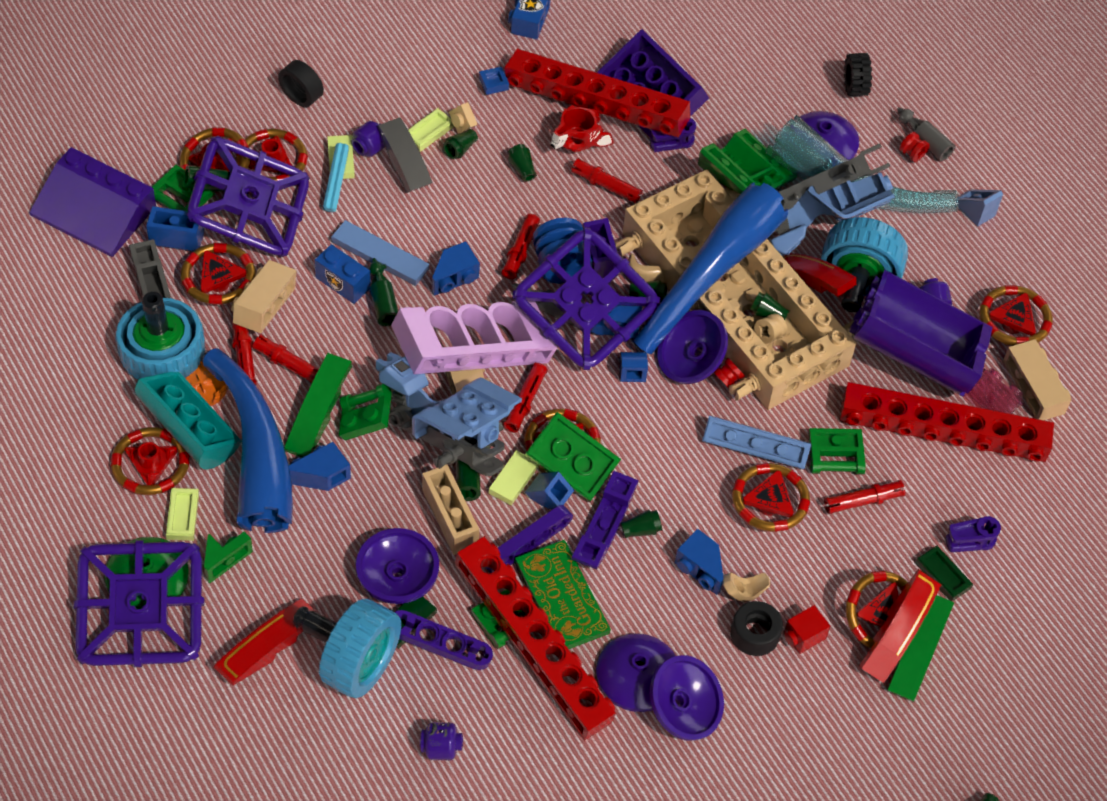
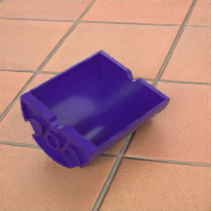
M885 269L880 278L875 276L869 286V292L865 298L866 302L863 308L860 307L853 317L854 322L849 329V332L852 333V338L962 397L965 393L968 394L982 376L987 355L985 352L989 346L993 327Z

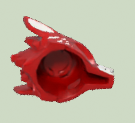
M571 105L563 111L560 125L553 132L550 146L554 149L563 146L570 151L580 152L591 147L609 146L614 144L612 134L610 132H603L604 129L598 125L601 118L595 109Z

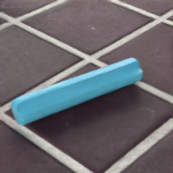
M337 143L335 146L323 203V209L327 212H335L337 209L349 152L347 144Z

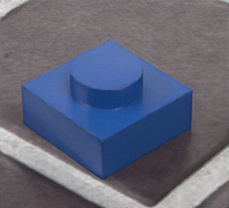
M502 66L479 71V79L486 95L509 90V82Z

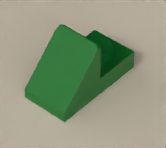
M245 531L238 536L231 537L223 547L208 534L204 571L206 581L209 584L253 552L252 540Z

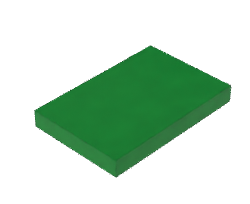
M558 412L555 413L525 454V456L548 473L559 471L574 489V492L587 502L593 499L621 460Z

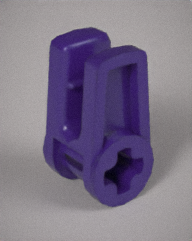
M690 118L679 138L651 129L650 145L654 152L691 147L695 141L696 122Z
M990 516L951 524L949 534L946 535L947 547L952 553L990 550L996 544L997 537L1001 531V525L998 520Z

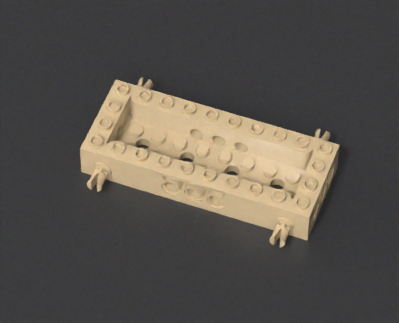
M706 169L626 208L623 225V235L625 238L615 242L616 249L621 257L636 249L649 266H659L664 278L662 282L667 283V288L670 291L698 253L723 212L740 194L728 187L724 189ZM768 239L724 275L725 281L719 280L714 283L689 309V311L704 310L714 314L723 322L727 330L728 346L724 358L728 357L745 375L741 381L729 386L730 394L736 393L735 400L738 401L753 392L767 410L849 367L856 346L852 333L849 332L854 321L852 320L850 323L842 326ZM693 241L697 246H688L686 242ZM759 292L769 294L784 308L790 310L785 319L787 324L786 335L768 344L763 343L754 331L755 323L763 317L756 315L747 316L743 313L745 310H750ZM782 346L786 351H775L773 347Z

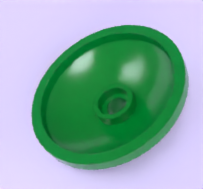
M141 537L126 543H136V540H144V543L170 541L158 537ZM182 553L144 554V563H149L148 566L144 567V574L162 573ZM135 554L111 555L106 566L114 574H135ZM187 562L168 580V597H180L184 592L189 579ZM104 575L106 588L110 594V580ZM137 596L136 601H131V606H135L139 610L142 606L146 605L147 601H144L142 596Z

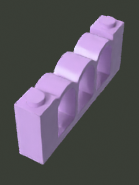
M512 301L511 304L506 302L493 303L488 310L475 304L462 305L456 313L443 306L431 307L426 312L423 307H405L399 309L391 324L413 374L549 363L558 348L550 338L546 339L543 336L544 332L519 308L516 301ZM528 301L541 314L536 302ZM496 323L505 326L510 331L515 342H505ZM465 325L474 328L481 336L484 344L474 345ZM433 327L446 333L453 347H442Z

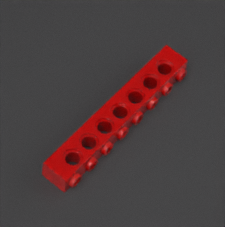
M517 49L504 67L509 85L577 107L595 109L599 114L614 117L621 121L630 122L679 138L690 120V101L521 49Z
M847 382L840 414V422L853 426L860 425L874 428L878 431L896 432L904 436L911 435L925 438L929 441L951 443L954 446H966L980 451L1001 453L1005 456H1017L1035 462H1046L1053 443L1054 422Z
M484 536L457 552L455 560L457 568L584 741L610 725L616 715L613 702L607 696L604 697L598 690L599 687L595 678L591 674L587 675L581 667L582 663L575 652H570L565 645V639L561 632L557 629L554 630L549 624L546 612L541 607L538 608L535 605L529 589L526 586H521L516 579L514 569L509 564H505L500 558L497 546L492 542L489 543ZM490 567L494 572L485 573L481 568ZM504 588L507 589L510 592V594L502 595L497 590ZM521 610L526 616L518 617L514 614V611ZM538 632L543 638L534 639L530 636V633ZM554 654L559 658V661L552 662L547 659L546 655ZM563 677H572L576 683L567 684L564 682ZM588 699L593 706L585 707L581 705L579 700Z

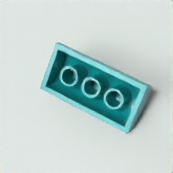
M167 372L138 380L135 386V395L202 469L208 470L221 465L238 449L242 440L180 372Z

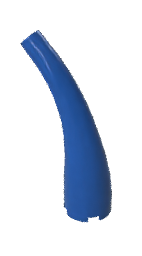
M753 182L723 212L691 263L634 339V343L648 354H652L701 296L736 264L756 250L785 221L788 216V209L784 210L781 204L784 198L775 188L766 183L758 186Z
M212 349L205 355L203 365L217 380L224 381L235 399L241 418L242 457L239 476L237 524L249 531H252V526L265 527V533L285 531L289 528V524H292V481L282 438L275 419L263 395L244 370L221 349Z

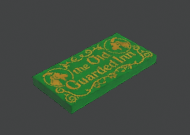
M562 540L516 557L515 564L526 587L532 594L535 605L538 608L541 607L546 612L549 624L554 630L557 629L561 632L565 639V645L568 649L606 636L610 634L611 629L577 562L571 560L572 553L566 541Z

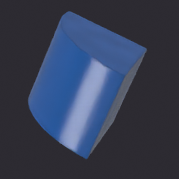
M620 352V382H646L648 371L647 353Z
M558 471L539 473L525 493L537 504L553 510L559 505H564L574 492V489Z

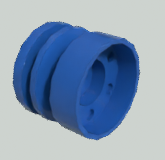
M566 217L556 218L539 226L533 233L532 238L535 252L538 256V264L543 263L545 256L548 254L552 255L575 233L583 230L582 224L576 219ZM583 241L558 262L571 277L583 267ZM590 254V266L592 267L593 261ZM551 270L543 275V278L550 283L563 284Z

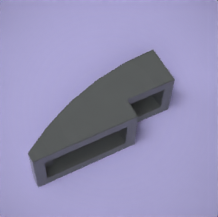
M401 117L378 125L377 127L394 171H397L405 193L433 183L424 160Z
M155 240L130 244V255L142 297L148 292H158L163 298H171Z

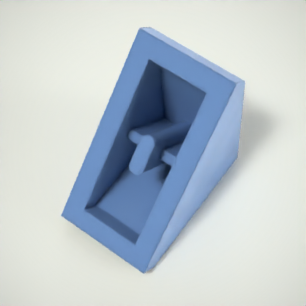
M971 189L955 198L954 203L978 227L996 216L1003 193L1002 190Z

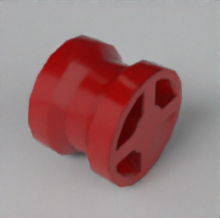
M912 132L902 141L899 150L903 154H908L913 162H917L927 153L930 144L926 140L922 141L916 132Z
M728 357L724 360V365L721 368H717L714 372L728 388L738 379L745 377Z

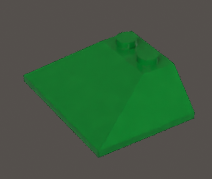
M746 128L736 132L724 148L719 149L712 143L702 148L699 153L698 165L703 171L707 169L720 184L739 194L753 182L758 186L766 183L777 190L798 177Z

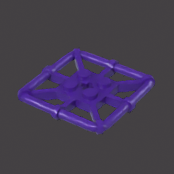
M220 136L212 137L206 147L200 169L196 171L194 176L196 182L188 203V213L186 215L189 221L232 238V242L237 244L242 242L281 258L287 256L292 247L298 223L302 221L304 215L302 209L309 188L308 180L310 179L307 172L269 157L264 151L260 150V152H257ZM230 151L255 161L254 170L251 171L238 166ZM215 152L219 153L230 172L228 180L209 173ZM263 165L290 175V177L275 181L260 174ZM205 184L224 190L221 200L198 207ZM294 185L299 186L293 206L276 200L279 190ZM251 192L252 197L255 199L248 198L245 194ZM224 209L239 215L236 229L204 216ZM272 210L288 216L289 222L284 240L270 218ZM249 219L261 224L273 244L244 233L246 220Z
M587 227L575 233L552 255L548 254L543 258L544 262L522 280L512 294V298L516 301L519 308L544 332L543 336L546 339L550 338L583 370H590L591 367L598 365L622 342L626 343L630 339V335L655 312L660 304V297L629 265L630 261L627 258L623 259L599 234ZM583 241V267L571 277L558 262ZM590 241L616 266L604 278L590 266ZM549 270L564 283L554 293L527 291ZM622 272L646 297L619 296L609 283ZM581 294L591 295L593 303L585 302L583 304L581 302ZM528 301L553 302L564 315L551 325ZM618 305L645 307L624 327H620L608 315ZM569 320L582 331V356L558 332ZM602 321L615 335L593 356H590V331Z
M136 540V543L84 546L80 550L81 554L77 563V597L73 603V609L76 610L75 649L78 656L77 660L82 665H134V667H142L143 664L184 663L190 660L195 661L199 657L198 652L201 647L202 606H204L205 598L202 597V558L199 552L200 547L196 543H144V540ZM182 553L162 573L144 574V554ZM135 554V574H114L96 556ZM188 560H191L190 596L168 597V580ZM89 562L110 580L109 599H88ZM137 596H142V599L147 601L146 605L137 610L135 606H131V601H136ZM168 606H190V645L168 625ZM109 608V625L87 646L88 610ZM143 631H163L183 652L142 653ZM115 632H134V653L94 655Z

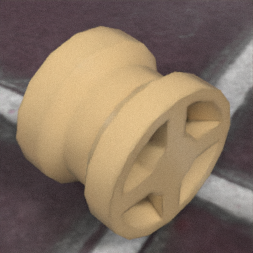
M774 313L758 320L755 323L754 331L763 343L768 344L786 335L787 324L782 316Z

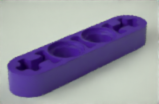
M564 505L554 508L499 546L500 558L505 564L511 566L515 563L516 557L531 552L564 529L573 519V514ZM485 567L489 573L494 572L492 568Z
M405 610L395 612L400 619L406 621L400 633V640L475 670H484L490 665L493 651L487 643ZM414 624H417L415 635H411ZM430 629L435 633V638L432 641H425L420 637V631ZM450 639H455L460 642L461 649L452 652L446 647V642ZM469 645L470 649L468 651L467 657L463 656L466 650V646ZM479 651L484 652V658L481 661L476 660L475 654Z

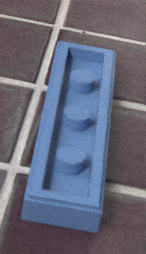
M346 220L331 236V241L334 244L371 263L372 259L376 258L381 264H386L387 268L384 270L415 286L429 270V263Z
M709 415L702 440L801 469H805L812 444Z

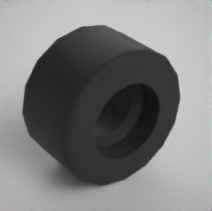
M760 601L748 602L739 607L731 625V638L734 645L747 655L762 656L769 654L776 648L782 634L783 621L780 613L773 606ZM759 623L767 629V633L754 634L746 628V625Z

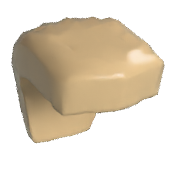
M630 254L628 258L630 261L629 265L646 282L661 280L662 282L664 280L659 266L640 265L637 263L634 254Z
M732 572L723 576V586L727 594L742 602L755 600L770 586V579L766 573H760L749 578L739 577Z

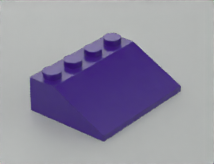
M643 29L597 72L690 101V116L709 99L702 86ZM639 126L649 137L652 136L651 129Z
M71 147L55 164L29 213L30 216L113 257L150 215L152 206L156 207L152 187Z

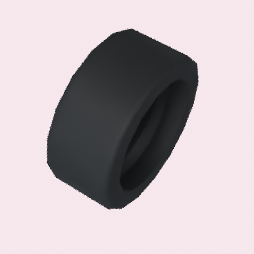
M293 60L278 73L279 84L290 100L301 107L311 106L323 95L324 87L318 74L305 62Z

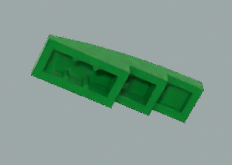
M327 353L293 424L284 447L285 452L302 458L313 453L331 419L330 413L341 394V386L352 368V361Z
M936 595L917 633L900 659L888 692L914 703L955 602Z

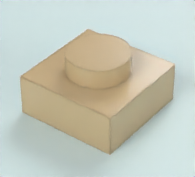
M468 102L449 112L452 124L458 134L478 125Z

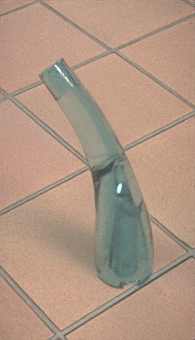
M798 115L795 116L794 120L791 118L776 134V143L773 146L769 144L765 150L777 163L803 180L835 167L841 162L848 161L845 156ZM864 176V177L859 178V179H857V180H855V181H858V180H861V179H864V178H867V177H870V176ZM893 186L891 192L895 198L890 203L879 207V209L908 213L957 212L958 193L957 190H934L933 193L916 192Z

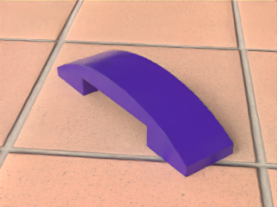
M613 471L603 492V498L585 535H582L571 560L597 570L619 530L639 480Z

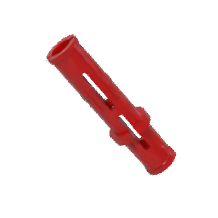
M577 158L573 166L575 168L572 167L571 172L590 180V184H598L634 204H637L641 198L639 194L642 195V189H638L604 172L602 167H594L580 158Z
M527 214L525 216L514 245L507 252L508 259L501 271L502 275L507 279H515L521 264L526 261V252L532 241L533 233L540 223L539 217L534 214Z
M232 321L234 334L232 346L236 350L237 364L250 377L253 383L257 385L251 349L253 339L249 336V329L234 324Z
M262 334L253 343V349L266 355L272 363L280 364L310 383L313 382L319 368L294 355L283 344L278 345Z
M534 363L518 394L522 398V402L514 406L503 423L506 430L513 433L518 432L524 417L529 415L531 403L545 374L548 372L545 365L541 363Z
M902 480L883 485L876 483L872 484L871 488L829 498L826 497L824 498V505H832L825 507L826 512L830 515L872 503L879 505L883 504L884 500L904 497L905 490L898 489L903 488L904 484Z

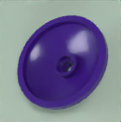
M813 111L799 116L791 124L788 132V145L792 153L803 163L815 168L830 169L856 156L859 148V135L855 127L844 117L827 111Z
M693 310L687 312L658 346V363L663 373L671 380L680 384L697 383L714 373L722 363L728 346V334L723 322L708 311Z
M403 528L387 529L374 534L362 545L356 558V574L363 589L372 597L386 603H408L421 598L434 586L439 574V557L433 544L420 533ZM395 573H401V574H402L401 577H395V576H393V575H394Z
M639 633L620 636L608 643L599 655L596 666V678L599 688L605 697L607 696L613 704L622 709L633 712L651 711L653 708L650 700V684L653 674L661 663L676 655L667 644L653 636ZM642 661L645 665L638 666L635 662Z
M679 655L661 663L654 672L650 684V700L654 714L665 730L679 739L696 741L709 736L717 729L723 716L724 697L716 675L705 663L691 656Z

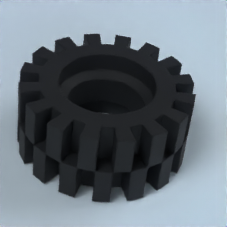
M851 53L846 55L844 85L846 86L847 95L868 96L871 91L870 87H872L870 56L868 53Z

